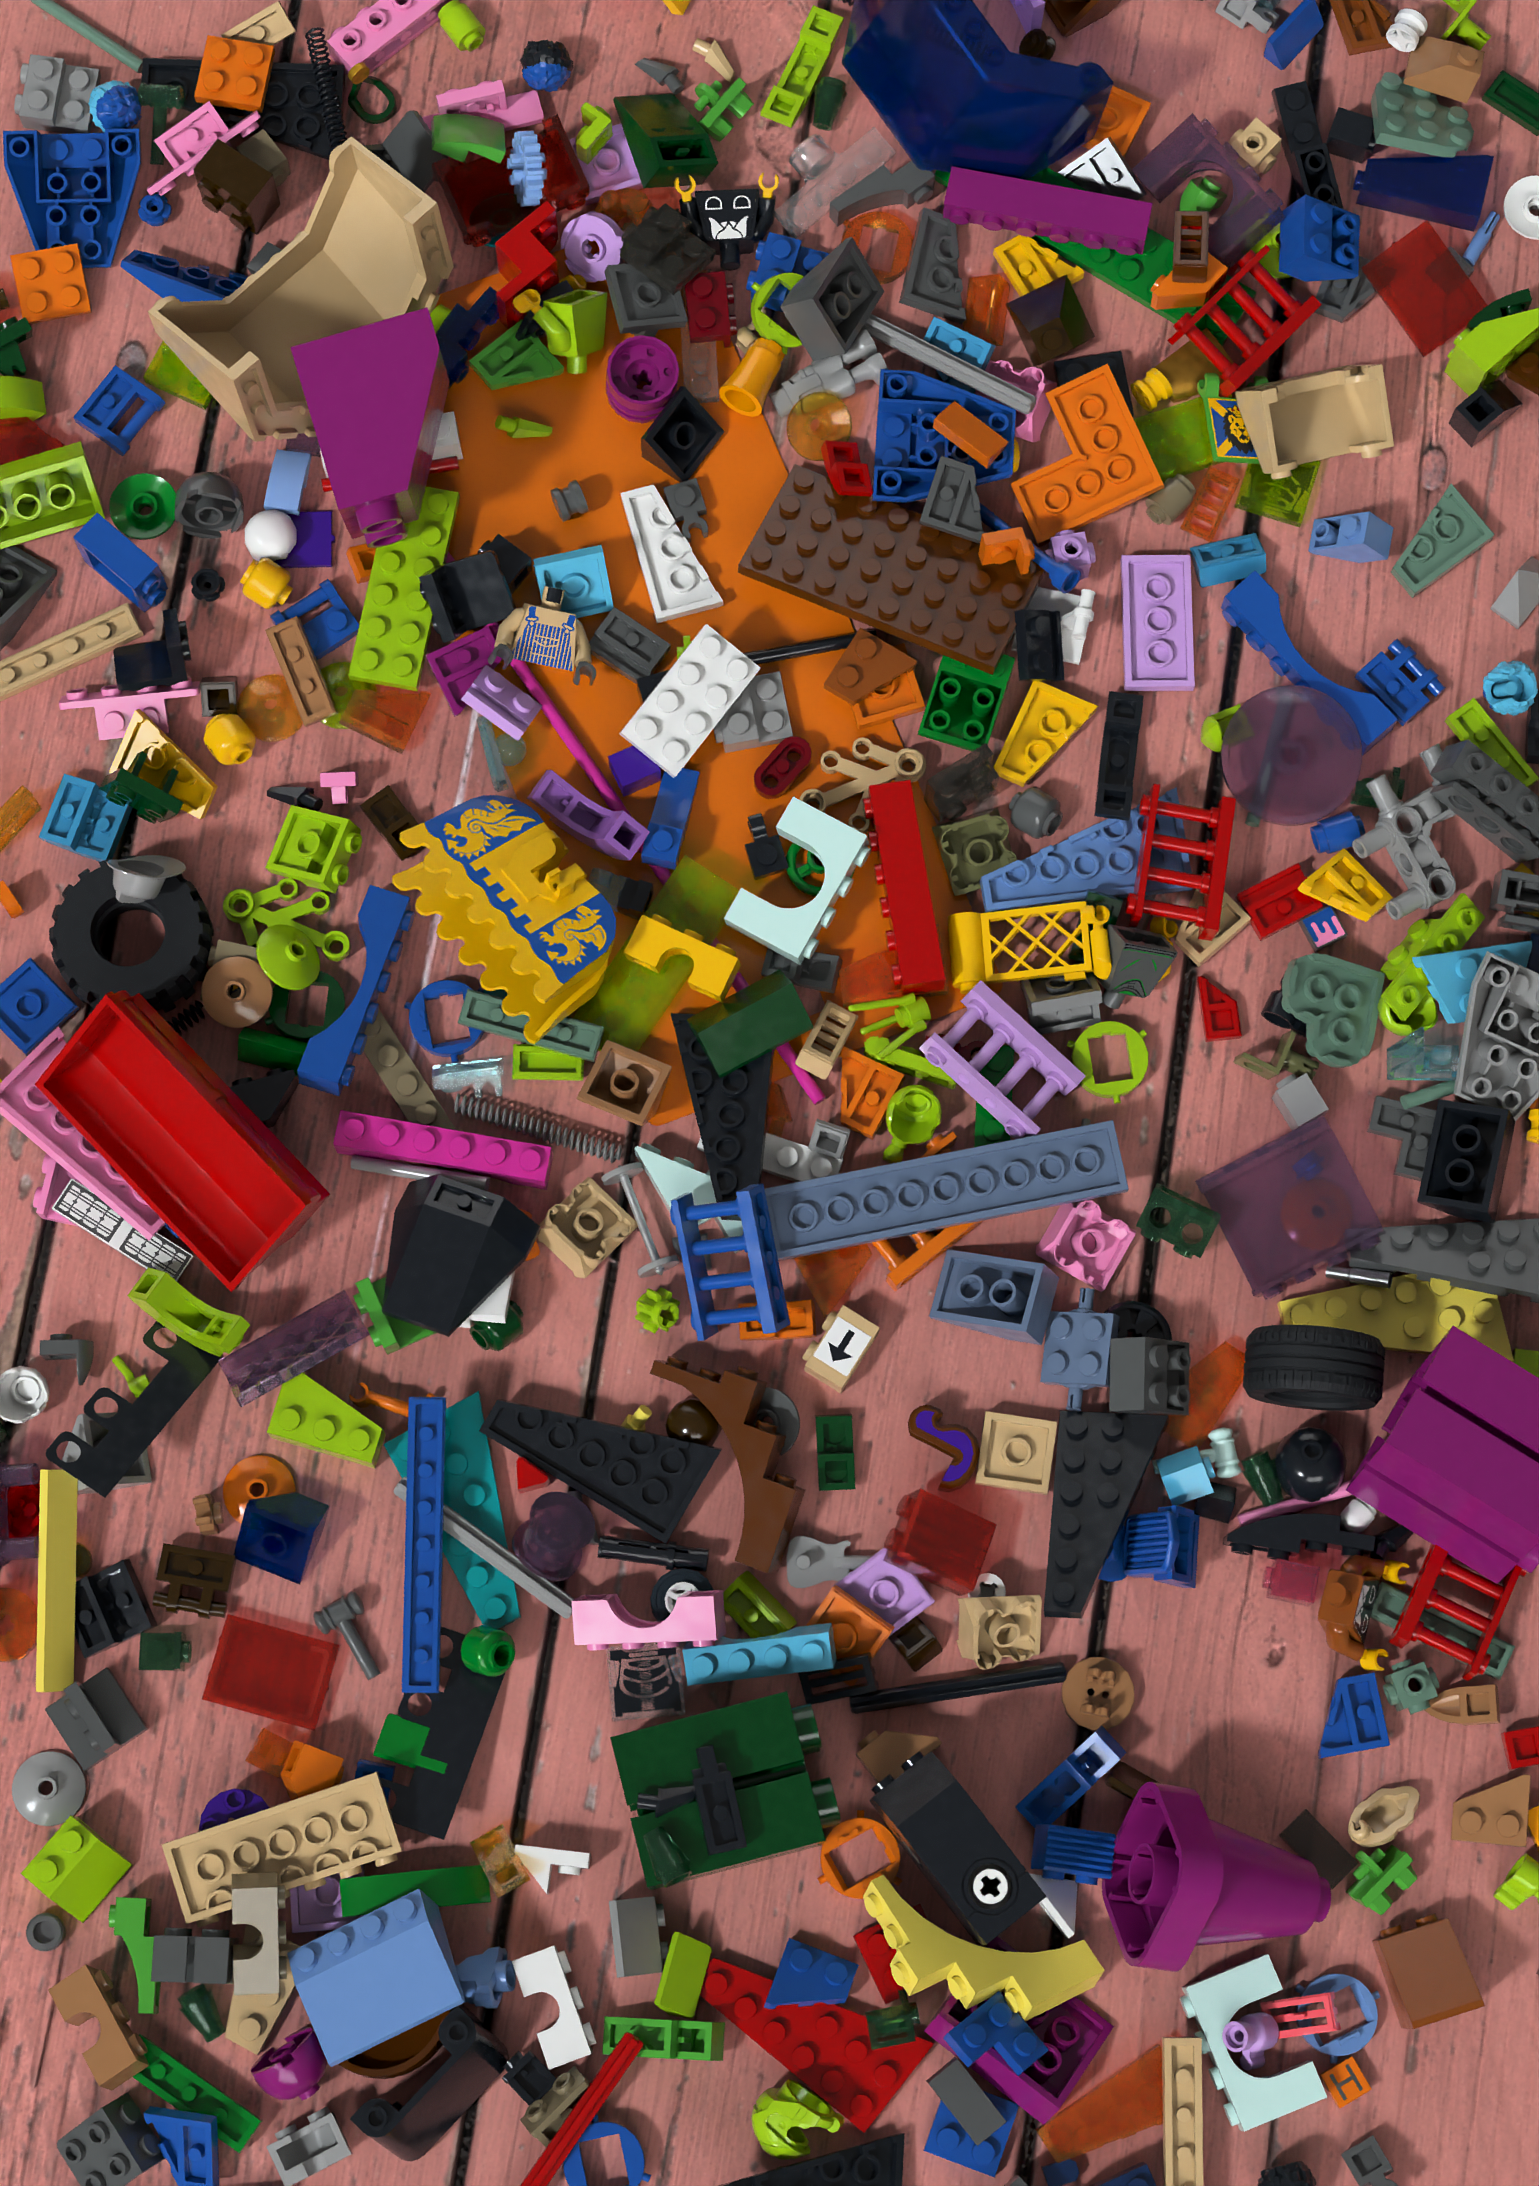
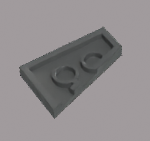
M923 208L919 213L899 303L962 324L966 320L965 308H962L961 300L963 286L962 278H959L957 259L959 258L956 224L949 219L943 218L941 213L927 208Z

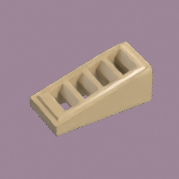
M827 1000L795 1064L821 1079H826L859 1016ZM826 1017L846 1026L845 1029L827 1021ZM820 1029H822V1030H824V1031H826V1032H828V1033H830V1034H832V1035L838 1037L839 1040L836 1039V1038H834V1037H832V1036H830V1035H828V1034H826L825 1032L821 1031ZM814 1041H816V1042L822 1044L823 1046H825V1047H827V1048L833 1050V1052H831V1051H829L828 1049H826V1048H824V1047H822V1046H820V1045L814 1043Z

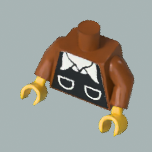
M1353 1555L1341 1565L1340 1570H1329L1318 1612V1621L1326 1633V1642L1332 1650L1355 1661L1360 1660L1364 1670L1384 1671L1385 1668L1378 1665L1377 1657H1388V1652L1385 1649H1365L1364 1642L1380 1577L1382 1576L1384 1580L1405 1584L1407 1581L1398 1578V1571L1401 1567L1409 1568V1565L1395 1560H1387L1384 1563L1380 1559Z

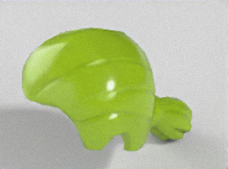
M909 1085L901 1088L891 1097L886 1110V1124L893 1138L891 1140L892 1143L883 1153L882 1159L890 1164L901 1162L907 1144L923 1143L933 1137L936 1127L941 1123L942 1110L941 1103L932 1090L922 1085Z

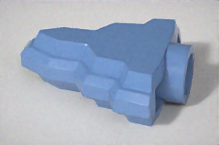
M499 1946L488 1948L483 1954L467 1957L459 1965H455L465 2002L475 2004V2007L497 2008L503 1992H511L515 1988L516 1974L512 1961L507 1960V1950L505 1948H500Z

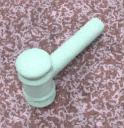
M1226 1427L1212 1430L1208 1434L1209 1439L1212 1441L1210 1443L1212 1448L1199 1451L1201 1458L1209 1456L1211 1463L1215 1462L1214 1466L1218 1468L1217 1476L1219 1478H1232L1242 1471L1238 1465L1240 1460L1237 1457L1234 1444L1235 1439L1232 1438L1233 1430ZM1152 1460L1155 1474H1160L1156 1460Z

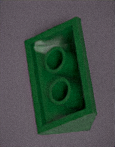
M780 969L725 998L723 1003L718 1002L686 1019L719 1078L814 1028L793 983Z

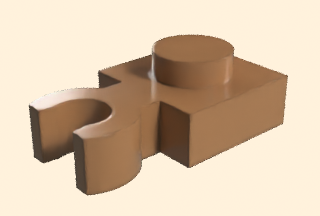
M211 1494L195 1496L193 1498V1505L196 1510L195 1522L199 1526L200 1533L204 1536L219 1534L218 1524L224 1523L221 1502H215Z

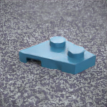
M933 317L923 339L984 371L996 348L995 345L937 317ZM936 370L947 384L971 393L975 392L976 389Z

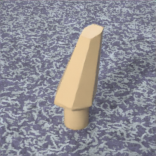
M697 38L693 45V51L705 56V62L710 64L732 84L735 71L719 43L714 40L710 44Z

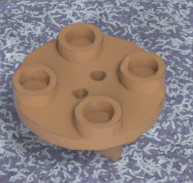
M1090 1657L1076 1663L1066 1674V1680L1062 1684V1703L1067 1716L1077 1725L1089 1730H1097L1102 1725L1107 1730L1119 1725L1129 1715L1134 1703V1685L1128 1672L1119 1663L1105 1657ZM1088 1689H1092L1094 1691V1694L1092 1696L1088 1695ZM1107 1692L1108 1698H1103L1102 1693Z

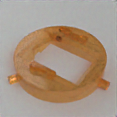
M875 211L862 214L851 222L848 219L844 221L843 225L846 229L841 243L846 238L852 237L858 248L863 227L883 228L888 232L899 234L891 271L887 272L871 268L880 284L893 282L906 272L914 235L911 234L909 228L901 219L890 213Z

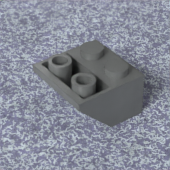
M1150 1337L1110 1339L1109 1411L1129 1414L1189 1415V1366L1191 1362L1189 1343Z

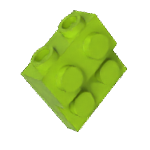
M291 805L265 868L272 874L299 880L306 886L336 893L338 886L344 885L348 880L349 868L347 864L351 854L357 853L361 848V829L350 819Z

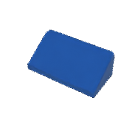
M1303 0L1268 38L1264 57L1280 70H1284L1323 28V19L1315 0Z

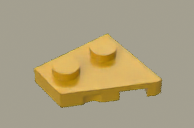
M1018 235L993 250L995 259L1020 297L1066 274L1071 285L1084 278L1082 268L1077 265L1075 268L1058 258L1059 254L1049 248L1039 246L1037 241L1030 237Z
M1345 848L1311 874L1297 888L1301 893L1365 922L1383 909L1386 903L1393 898Z

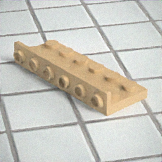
M378 1771L162 1844L186 1924L196 1921L198 1928L219 1921L218 1913L232 1909V1874L277 1872V1886L285 1885V1898L291 1896L289 1889L304 1885L305 1891L315 1889L327 1884L325 1879L327 1876L339 1873L341 1879L356 1875L362 1872L361 1865L374 1860L377 1867L398 1860L396 1853L404 1850L395 1828Z

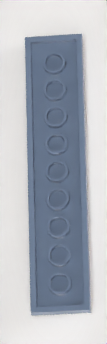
M1111 1120L765 1188L777 1257L778 1261L1125 1193L1128 1192L1129 1188L1114 1122Z

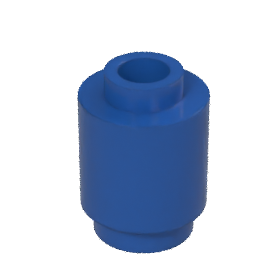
M1346 811L1317 821L1316 826L1310 827V833L1319 854L1323 852L1331 854L1352 847V842L1365 834V828L1359 815L1354 816L1351 811Z

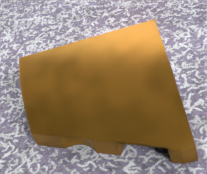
M1205 328L1202 333L1233 364L1234 362L1221 344ZM1191 340L1154 367L1169 381L1173 390V395L1169 399L1173 403L1186 401L1195 395L1200 396L1197 383L1199 380L1205 379V373H1216L1219 376L1220 384L1223 382V379L1220 377L1222 373ZM1246 381L1238 389L1245 387Z

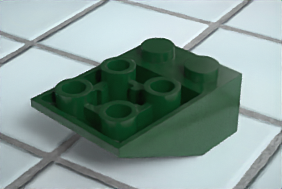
M674 94L614 97L613 101L643 188L673 187L677 177L679 179V186H688L691 183L689 175L693 177L696 185L703 184L717 166L718 161L708 133Z

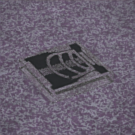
M657 1643L644 1644L643 1648L622 1649V1646L606 1649L612 1722L686 1715L680 1646L658 1648Z

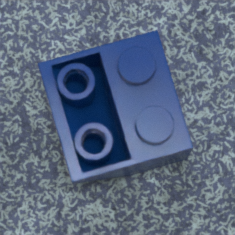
M1305 194L1281 211L1279 272L1305 282L1352 279L1357 277L1359 271L1360 216Z

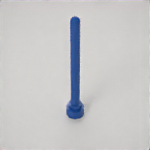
M980 503V516L984 524L993 531L1012 528ZM1033 544L1035 552L1033 561L1049 573L1052 585L1064 594L1074 589L1081 577L1080 570L1069 562H1056Z

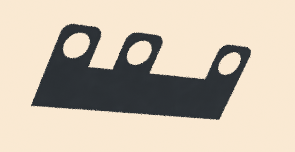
M156 1321L144 1335L143 1343L167 1359V1364L133 1404L109 1388L103 1387L98 1389L84 1405L83 1410L88 1417L109 1430L107 1435L94 1448L75 1434L68 1431L62 1432L46 1450L47 1459L106 1498L223 1356L218 1357L210 1354L176 1335L177 1341L172 1347L161 1348L157 1346L153 1339L154 1333L158 1329L166 1327ZM102 1397L112 1398L118 1405V1411L113 1417H100L94 1410L95 1402ZM71 1441L79 1446L81 1453L76 1461L64 1462L59 1459L56 1450L62 1442Z

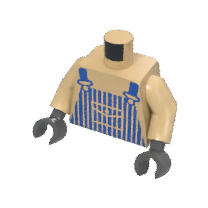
M544 586L540 606L524 603L522 608L514 609L499 625L494 645L495 649L488 657L489 664L492 665L496 656L503 659V670L508 667L512 659L574 671L575 664L576 670L573 677L575 685H579L580 675L582 674L589 677L590 686L593 685L596 677V669L592 665L590 643L583 624L576 619V614L561 611L565 590Z

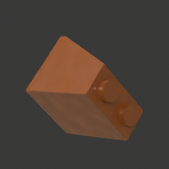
M1436 1913L1415 1919L1417 1927L1403 1931L1401 1925L1393 1926L1379 1931L1381 1938L1372 1941L1401 2028L1416 2029L1485 2006L1448 1918L1438 1920Z

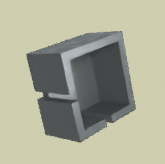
M165 1928L164 1935H154L151 1981L234 1984L233 1945L239 1944V1938H229L230 1930L202 1929V1937L192 1936V1929Z

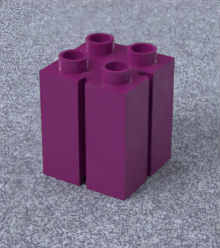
M1452 1326L1433 1349L1432 1353L1428 1355L1410 1377L1382 1426V1429L1390 1433L1386 1440L1379 1436L1375 1438L1346 1491L1431 1544H1436L1448 1551L1449 1555L1497 1584L1516 1565L1532 1573L1539 1564V1378L1455 1326Z

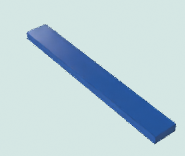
M409 1397L402 1693L440 1692L446 1397Z

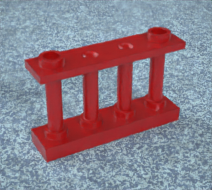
M1267 245L1257 253L1251 249L1236 263L1241 269L1193 316L1189 312L1185 313L1173 325L1177 332L1167 340L1173 345L1185 334L1222 373L1220 377L1223 379V382L1219 385L1220 397L1227 398L1238 389L1322 305L1314 295L1310 296L1303 303L1299 299L1295 301L1259 263L1271 250ZM1248 271L1285 310L1283 314L1287 319L1282 324L1278 320L1274 322L1238 284V281ZM1227 292L1264 331L1262 335L1266 340L1261 345L1257 341L1253 343L1216 304ZM1206 313L1243 352L1241 356L1245 360L1239 366L1235 362L1232 364L1195 325Z
M1153 784L1148 795L1143 794L1140 801L1139 815L1144 816L1134 893L1128 894L1125 906V914H1130L1129 926L1136 927L1143 913L1194 922V926L1199 927L1198 939L1212 941L1219 931L1236 798L1222 796L1216 807H1211L1210 810L1159 801L1160 784ZM1156 814L1207 823L1209 828H1213L1211 840L1207 839L1206 842L1156 834L1154 833ZM1154 847L1203 856V860L1208 861L1207 873L1203 872L1202 875L1149 866L1151 849ZM1147 880L1199 889V893L1204 894L1203 905L1192 908L1145 899Z
M1431 1544L1389 1639V1643L1401 1649L1410 1640L1413 1642L1419 1640L1467 1663L1468 1665L1462 1678L1469 1681L1477 1673L1482 1675L1485 1672L1491 1659V1655L1486 1653L1518 1577H1524L1527 1571L1516 1565L1505 1576L1502 1585H1499L1452 1562V1557L1447 1555L1448 1551L1436 1544ZM1438 1575L1441 1577L1447 1575L1495 1598L1488 1618L1437 1594L1438 1590L1433 1588ZM1432 1607L1482 1631L1475 1649H1469L1424 1627V1622L1419 1620L1423 1609L1429 1610Z

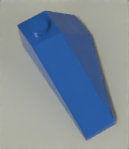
M134 250L121 261L120 266L160 297L175 296L181 302L222 300L226 296H230L248 278L246 275L231 271L229 272V277L209 273V266L198 264V267H180L176 259Z

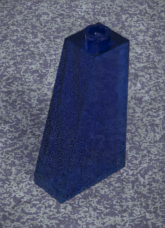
M1469 155L1455 156L1453 158L1437 156L1368 159L1364 171L1357 170L1353 185V190L1359 191L1356 204L1474 232L1481 215L1494 156Z

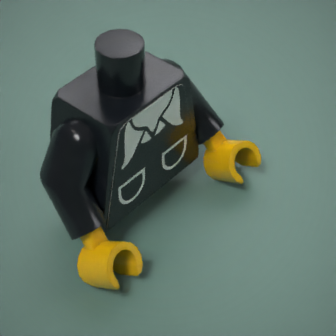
M764 172L759 176L758 183L763 190V194L760 195L759 189L695 191V197H692L691 193L696 187L693 177L689 175L691 183L687 190H681L678 177L675 179L674 187L682 196V199L679 200L681 216L689 235L696 244L704 245L707 255H720L721 269L731 271L740 268V254L753 253L754 243H758L760 239L763 240L772 226L776 202L773 190L779 185L777 173L775 174V184L772 187L764 185Z

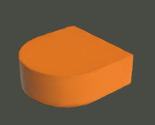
M3 880L0 881V902L11 918L15 919L25 912Z

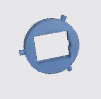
M1345 1974L1322 1975L1312 1980L1305 1988L1300 1984L1295 1988V1991L1300 1993V1996L1333 1991L1335 1993L1350 1986L1367 2023L1323 2044L1318 2033L1302 2035L1311 2047L1321 2053L1330 2055V2063L1336 2064L1338 2063V2056L1355 2053L1370 2041L1376 2030L1378 2020L1375 2002L1376 1999L1380 1998L1378 1991L1371 1993L1359 1980ZM1312 2003L1296 2005V2012L1307 2011L1306 2006ZM1311 2018L1296 2020L1298 2028L1312 2026Z

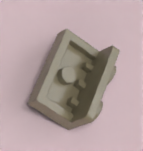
M573 2066L568 2072L561 2074L555 2080L553 2087L541 2099L534 2101L528 2107L520 2121L534 2138H537L547 2147L591 2082Z

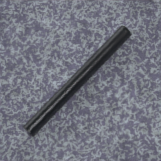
M875 629L867 631L877 637ZM856 633L743 654L758 665L847 649Z

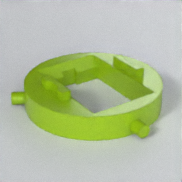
M797 273L774 275L766 279L761 285L754 282L751 286L756 291L751 303V317L754 327L762 338L771 339L778 343L785 355H787V348L802 345L798 335L796 337L791 335L761 312V309L779 283L791 291L793 286L804 277Z
M1104 1021L1088 1027L1082 1032L1076 1042L1069 1040L1067 1047L1073 1049L1071 1063L1085 1075L1080 1085L1095 1096L1113 1098L1114 1104L1121 1103L1120 1097L1129 1094L1137 1088L1147 1071L1148 1051L1142 1039L1147 1035L1145 1030L1142 1029L1137 1033L1126 1024ZM1124 1034L1132 1079L1095 1084L1088 1039L1101 1038L1104 1035L1116 1036Z

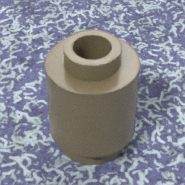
M1176 474L1173 478L1169 477L1163 483L1165 488L1153 493L1146 500L1147 515L1159 525L1162 523L1170 525L1193 502L1196 489L1186 477L1180 474Z

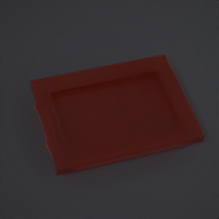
M1428 220L1417 226L1399 241L1393 242L1388 249L1361 268L1423 357L1438 346L1444 345L1446 340L1467 326L1468 322L1478 312L1488 306Z
M227 1614L222 1634L218 1639L219 1644L212 1667L208 1673V1680L202 1700L315 1731L326 1693L329 1690V1683L340 1645Z

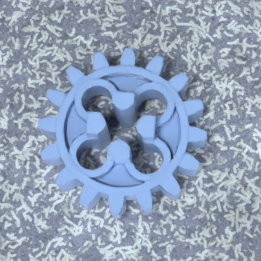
M533 130L517 131L514 133V139H512L513 150L510 152V158H507V168L513 170L512 175H509V182L511 185H514V194H517V203H520V207L540 205V199L543 197L541 188H544V179H547V169L542 168V162H545L546 157L543 152L540 153L541 145L537 143V134H534Z

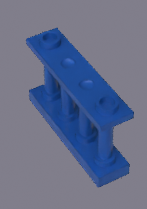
M763 1183L749 1185L737 1191V1198L734 1201L694 1205L692 1192L685 1193L671 1200L670 1217L672 1223L676 1226L692 1308L691 1325L696 1331L698 1341H704L718 1333V1325L758 1321L762 1326L763 1334L776 1333L790 1325ZM738 1215L741 1218L744 1232L742 1236L701 1241L697 1220ZM740 1250L748 1253L749 1271L708 1276L704 1255ZM749 1285L755 1289L756 1306L715 1311L711 1290Z

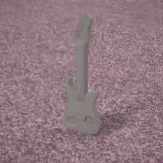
M796 1536L790 1541L788 1546L787 1579L789 1584L795 1588H806L823 1581H840L850 1573L849 1570H854L873 1555H844L845 1548L851 1544L848 1540L836 1544H825L811 1537ZM937 1550L935 1553H915L914 1556H902V1558L911 1570H914L915 1574H920L944 1564L948 1559V1554L944 1550Z

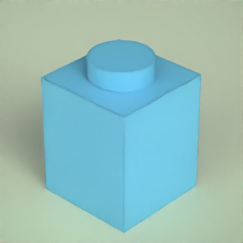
M1197 1446L1156 1460L1172 1505H1180L1214 1493L1210 1482L1211 1478L1216 1477L1209 1456L1201 1458Z

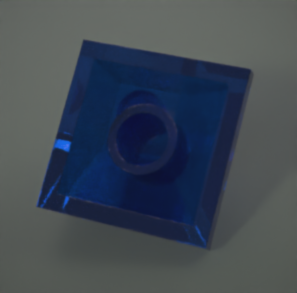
M297 1492L249 1500L233 1555L237 1557V1560L300 1585L322 1535L330 1506Z

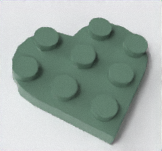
M1386 72L1383 74L1381 81L1376 84L1371 98L1376 144L1450 158L1455 157L1458 151L1468 150L1474 131L1467 120L1468 112L1458 106L1449 108L1440 105L1432 92L1403 84L1404 77H1400L1395 73Z
M1312 953L1289 962L1282 980L1283 997L1281 1004L1286 1012L1293 1014L1295 1018L1306 1023V1050L1309 1055L1317 1057L1320 1062L1329 1067L1345 1068L1358 1063L1362 1057L1369 1054L1376 1031L1379 1013L1377 1007L1382 995L1385 973L1327 954Z

